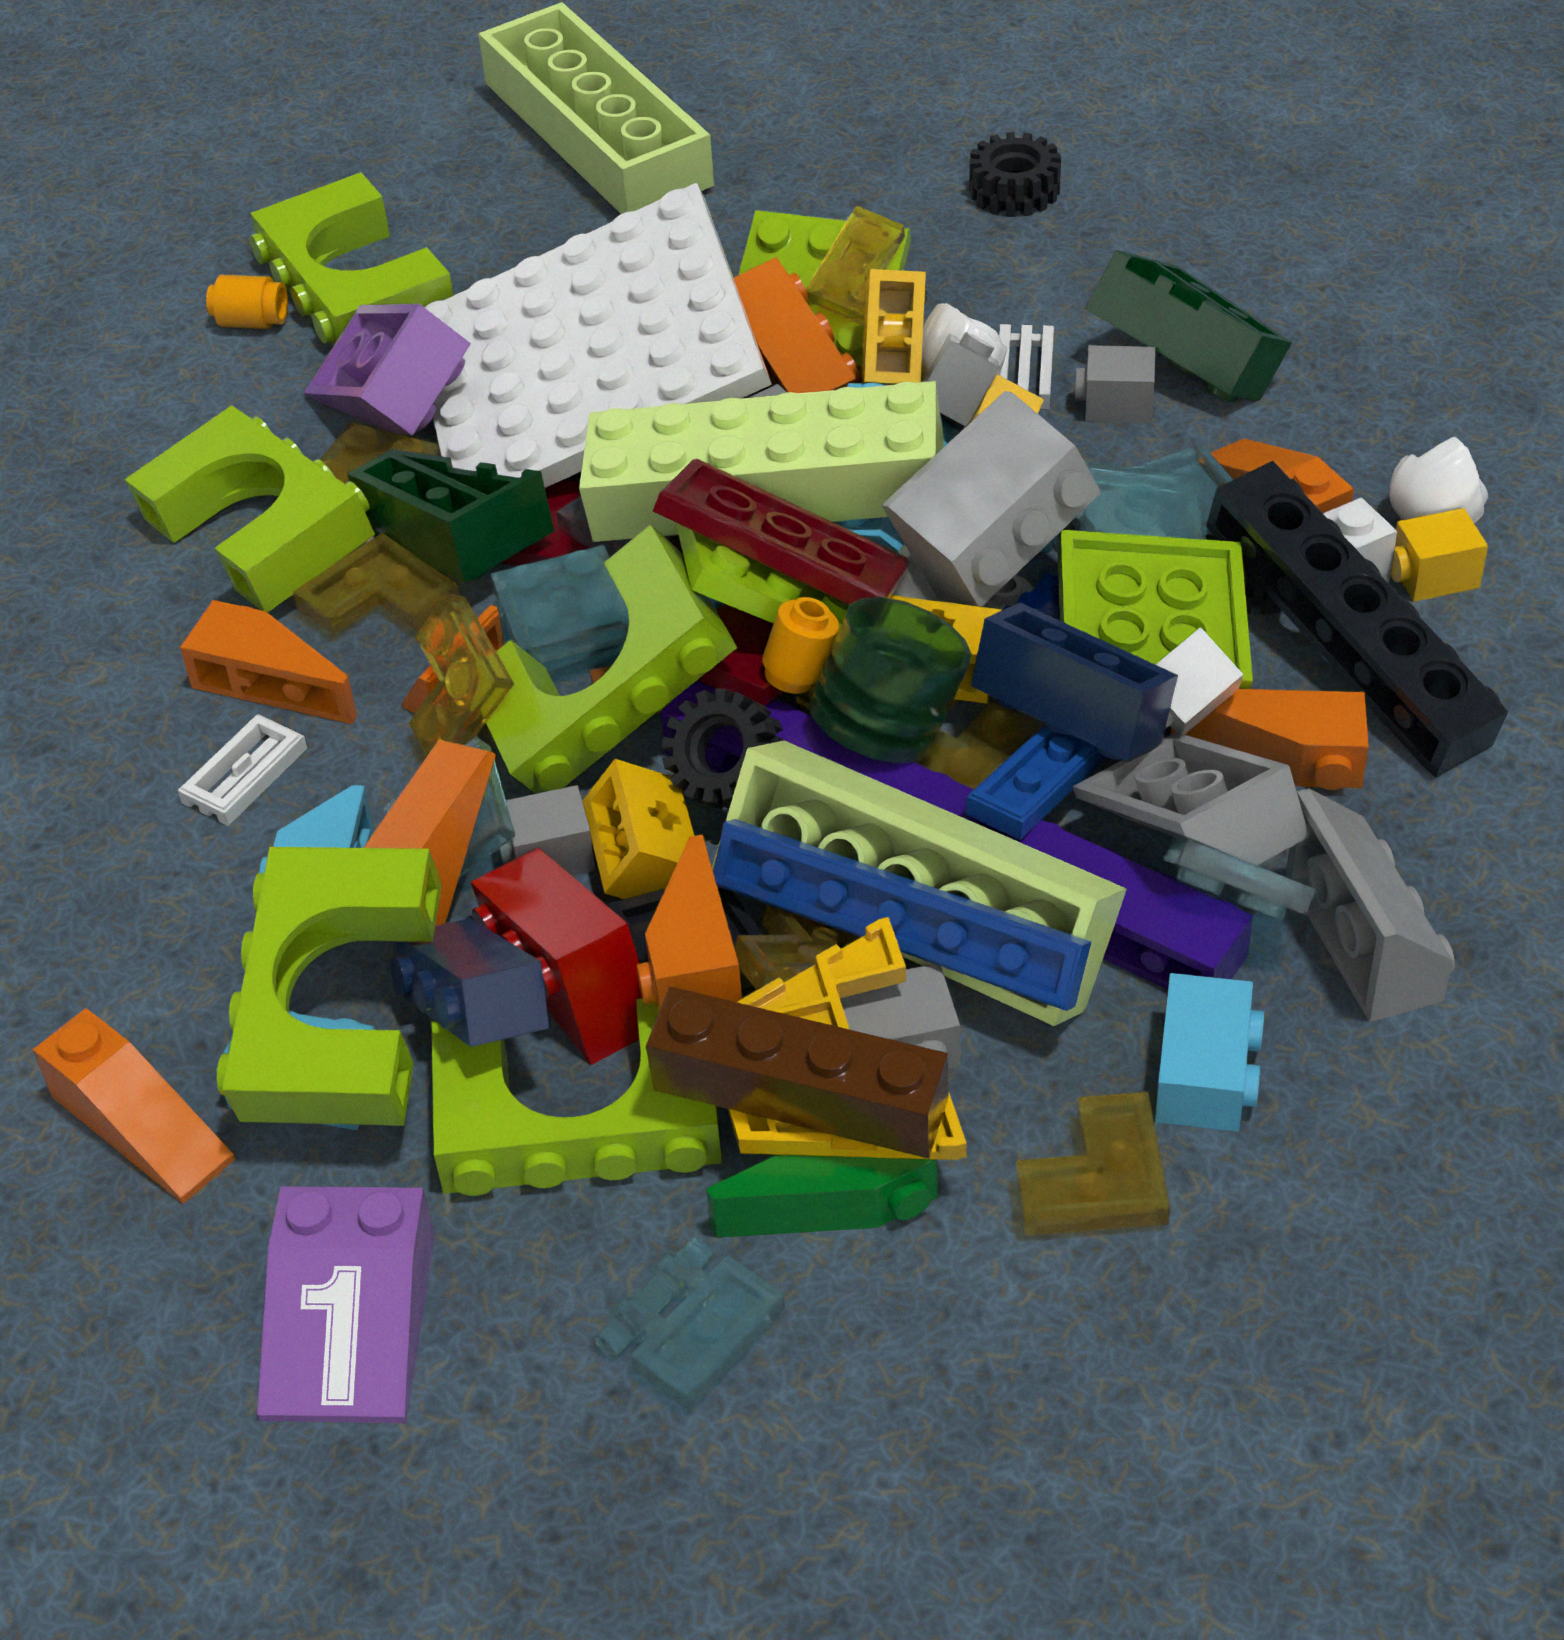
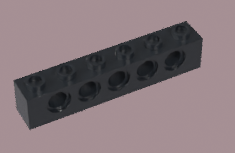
M1271 461L1216 488L1206 528L1218 541L1241 542L1243 569L1355 692H1365V703L1427 771L1436 778L1493 746L1509 712L1501 704L1497 694L1491 688L1484 686L1460 660L1455 649L1438 637L1422 620L1417 609L1410 602L1404 600L1381 576L1376 565L1370 560L1365 559L1345 538L1339 526L1333 520L1327 518L1305 495L1298 482L1290 479L1274 461Z

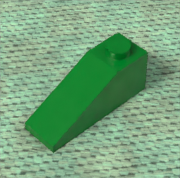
M775 1155L706 1188L710 1228L717 1238L871 1229L878 1228L896 1218L908 1220L919 1215L928 1207L932 1200L938 1198L937 1159Z

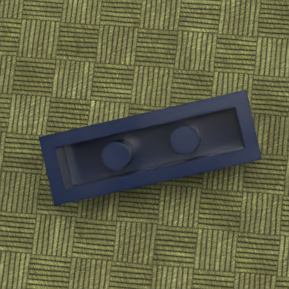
M1018 603L984 618L971 686L992 696L994 701L1002 707L1021 710L1044 721L1045 726L1056 733L1073 735L1096 746L1097 751L1105 757L1128 762L1162 743L1178 675L1023 603Z
M469 918L435 926L433 942L396 941L398 956L391 959V973L397 993L400 996H404L406 1000L416 1006L421 1012H424L469 1047L549 1029L541 961L475 920Z

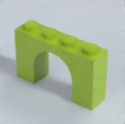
M362 172L250 213L255 234L249 236V241L255 258L261 265L265 263L270 265L275 282H283L286 289L290 290L295 307L302 317L310 315L316 333L324 344L331 342L335 345L360 305L420 304L425 307L432 302L443 301L454 296L450 273L427 247L368 269L337 270L324 266L342 254L390 237L383 196Z
M233 405L124 479L143 518L173 543L233 503L256 496H279L264 513L214 548L234 590L257 608L267 613L375 535L365 513L370 509L369 503L362 491L354 483L349 481L344 484L334 477L331 470L321 460L311 461L302 454L298 446L291 439L286 437L281 440L271 432L262 419L257 416L251 419Z
M649 525L604 562L627 606L629 627L626 641L619 656L599 680L579 692L560 696L546 667L511 639L465 676L510 775L536 794L567 786L573 779L737 649L709 597L691 590L683 553L652 525Z
M269 847L265 872L256 875L253 885V904L256 910L253 931H247L242 940L241 961L245 971L241 991H235L230 1000L229 1022L233 1032L229 1053H223L220 1056L217 1066L218 1091L221 1095H225L240 1122L404 1126L414 1062L400 1030L327 1029L314 1027L289 1014V1002L293 987L303 970L318 956L334 947L356 941L433 942L442 882L429 849Z
M636 999L640 1066L632 1085L618 1100L599 1111L576 1117H555L538 1113L521 1104L509 1091L508 1053L505 1039L469 1047L447 1029H444L439 1023L431 1021L434 1158L443 1194L459 1192L463 1195L478 1196L490 1192L493 1188L520 1185L550 1188L561 1184L565 1180L600 1177L606 1180H622L638 1172L670 1169L675 1172L688 1173L696 1171L704 1165L722 1163L716 1106L654 1090L646 1044L658 1016L656 1003L643 1005L642 999Z

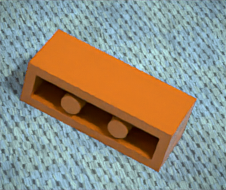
M777 257L734 277L772 385L768 386L769 388L779 384L786 392L808 393L837 390L847 387L848 383H861V375L853 358L848 353L841 355L834 345V334L826 317L821 312L814 314L807 304L808 296L801 279L794 272L788 275Z

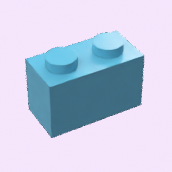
M1170 973L1158 1082L1156 1123L1239 1132L1242 1106L1256 1107L1259 1088L1260 1065L1247 1064L1248 1051H1261L1264 1011L1251 1010L1253 982Z

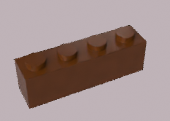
M671 986L668 988L646 1044L655 1091L928 1159L949 1098L948 1053Z

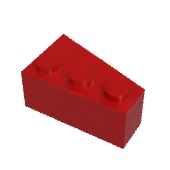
M536 848L471 881L478 907L472 909L473 919L541 961L547 1010L590 1065L639 1040L636 999L642 998L636 964H640L628 923L540 848Z

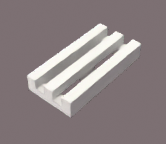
M1000 324L999 336L1002 343L1007 347L1004 364L998 375L1008 380L1010 346L1020 347L1018 386L1029 391L1031 347H1042L1039 395L1037 396L1044 399L1040 409H1050L1054 326L1043 325V334H1032V325H1022L1021 333H1011V325Z
M257 714L177 790L181 803L190 808L195 804L199 807L201 813L209 817L212 814H216L219 822L229 826L307 749L304 735ZM265 735L270 736L251 755L248 753ZM232 768L233 773L212 793L208 792Z

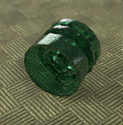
M885 597L862 598L850 604L831 650L833 656L825 662L821 676L810 699L809 708L814 721L823 731L849 750L875 760L892 763L915 762L930 753L937 732L945 720L946 704L954 700L969 667L972 654L966 640L949 623L932 612L905 601Z

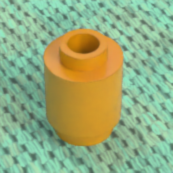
M221 274L217 277L215 285L208 287L206 307L208 314L215 317L219 327L271 329L272 324L282 325L286 321L288 293L283 282H274L270 276Z
M802 597L786 601L780 605L762 657L765 666V677L775 688L787 693L799 694L807 692L812 687V684L821 679L839 630V622L836 616L823 602L810 597Z

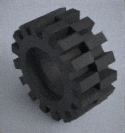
M1007 132L1006 139H1001L998 134L990 136V144L982 140L977 144V149L971 151L969 159V191L972 200H977V206L981 209L990 205V213L998 215L1001 210H1006V217H1015V211H1022L1024 216L1033 215L1034 207L1042 212L1047 209V203L1053 205L1057 201V195H1060L1061 154L1057 153V147L1053 143L1047 145L1046 138L1040 136L1033 141L1031 133L1024 132L1022 138H1015V132Z
M716 688L715 695L704 690L696 693L698 704L685 700L678 707L686 715L682 721L675 717H670L666 726L676 730L674 738L663 737L661 748L672 752V756L662 760L665 770L675 773L670 780L675 787L685 791L683 794L712 807L723 809L724 806L730 808L747 748L786 740L776 736V733L782 731L783 728L779 720L770 717L772 712L764 705L738 692L733 693L727 689ZM727 726L736 727L743 738L741 757L731 770L724 773H714L707 765L705 759L708 742L718 729Z

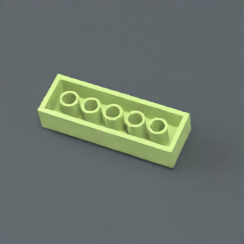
M563 2L478 33L485 83L620 214L641 209L660 200L672 190L683 189L696 182L701 191L714 186L710 134Z
M936 381L900 382L895 385L863 388L843 387L837 390L808 393L787 392L776 396L743 399L725 398L720 401L688 404L669 403L655 407L613 408L601 412H590L579 490L593 542L633 539L649 525H652L663 536L679 535L676 522L652 511L659 493L696 458L831 522L888 517L881 505L943 449V430Z
M787 741L747 748L726 821L737 819L1091 941L1076 1007L1067 1011L941 966L944 976L1052 1026H1056L1082 1013L1086 1009L1127 888ZM716 852V855H715V858H714V862H713V865H712V869H713V870H714V866H715V861H716V857H717V852ZM901 952L902 957L922 966L933 964Z

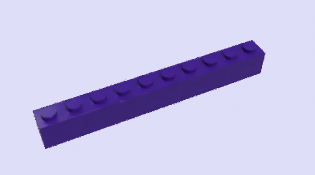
M697 680L674 698L660 712L663 737H675L676 730L666 725L671 716L681 721L686 715L678 707L685 700L698 704L696 693L706 690L715 695L716 688ZM774 699L765 705L772 712L770 717L779 720L783 728L782 731L776 733V736L787 742L1127 888L1103 957L1104 960L1168 989L1170 973L1232 979L1247 959L1253 915L1238 909L1230 902L1206 895L1180 883L1170 875L1153 871L1122 857L1110 848L1100 847L1071 834L1052 822L1041 820L1021 840L1016 839L965 815L967 796L974 789L954 781L948 775L934 772L901 757L893 750L881 748L854 736L840 726L823 722L795 709L789 703ZM733 726L718 729L709 740L705 759L707 765L714 773L727 772L739 761L743 751V738L739 730ZM665 749V753L672 756V752Z

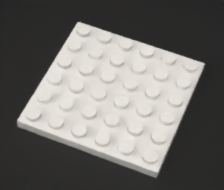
M697 182L683 189L672 190L656 202L636 211L625 212L616 217L611 223L587 234L573 236L565 244L540 256L526 258L508 271L493 278L479 280L463 292L443 301L432 302L424 307L471 343L462 357L465 359L462 372L453 383L443 387L434 401L436 411L433 419L441 456L450 457L453 468L476 471V466L480 462L496 464L498 475L518 478L521 477V473L525 469L541 471L544 487L546 488L582 471L590 412H601L613 408L655 407L669 403L688 404L720 401L725 398L741 399L772 385L706 200Z

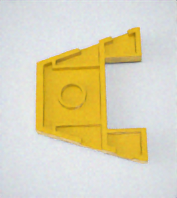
M889 917L878 919L866 926V935L841 949L835 944L816 955L815 965L791 979L783 982L779 977L737 1003L850 1029L840 998L906 982V966ZM950 1093L929 1159L959 1160L967 1157V1143ZM728 1109L740 1154L928 1159Z

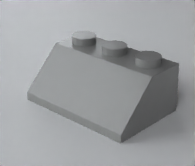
M1004 391L881 506L937 598L963 605L982 607L1099 496L1101 491L1076 446L1014 393Z
M1177 732L1164 738L1161 744L1130 761L1122 760L1072 786L1076 798L1144 827L1204 847L1212 852L1241 860L1252 866H1264L1275 863L1286 855L1287 849L1309 838L1289 765Z
M1310 788L1297 791L1309 838L1289 848L1285 878L1368 1021L1373 1022L1443 1002L1445 1000L1449 975L1455 968L1452 948L1446 937L1442 934L1437 935L1424 915L1423 903L1417 890L1412 886H1406L1395 868L1394 857L1387 842L1383 839L1378 840L1365 818Z

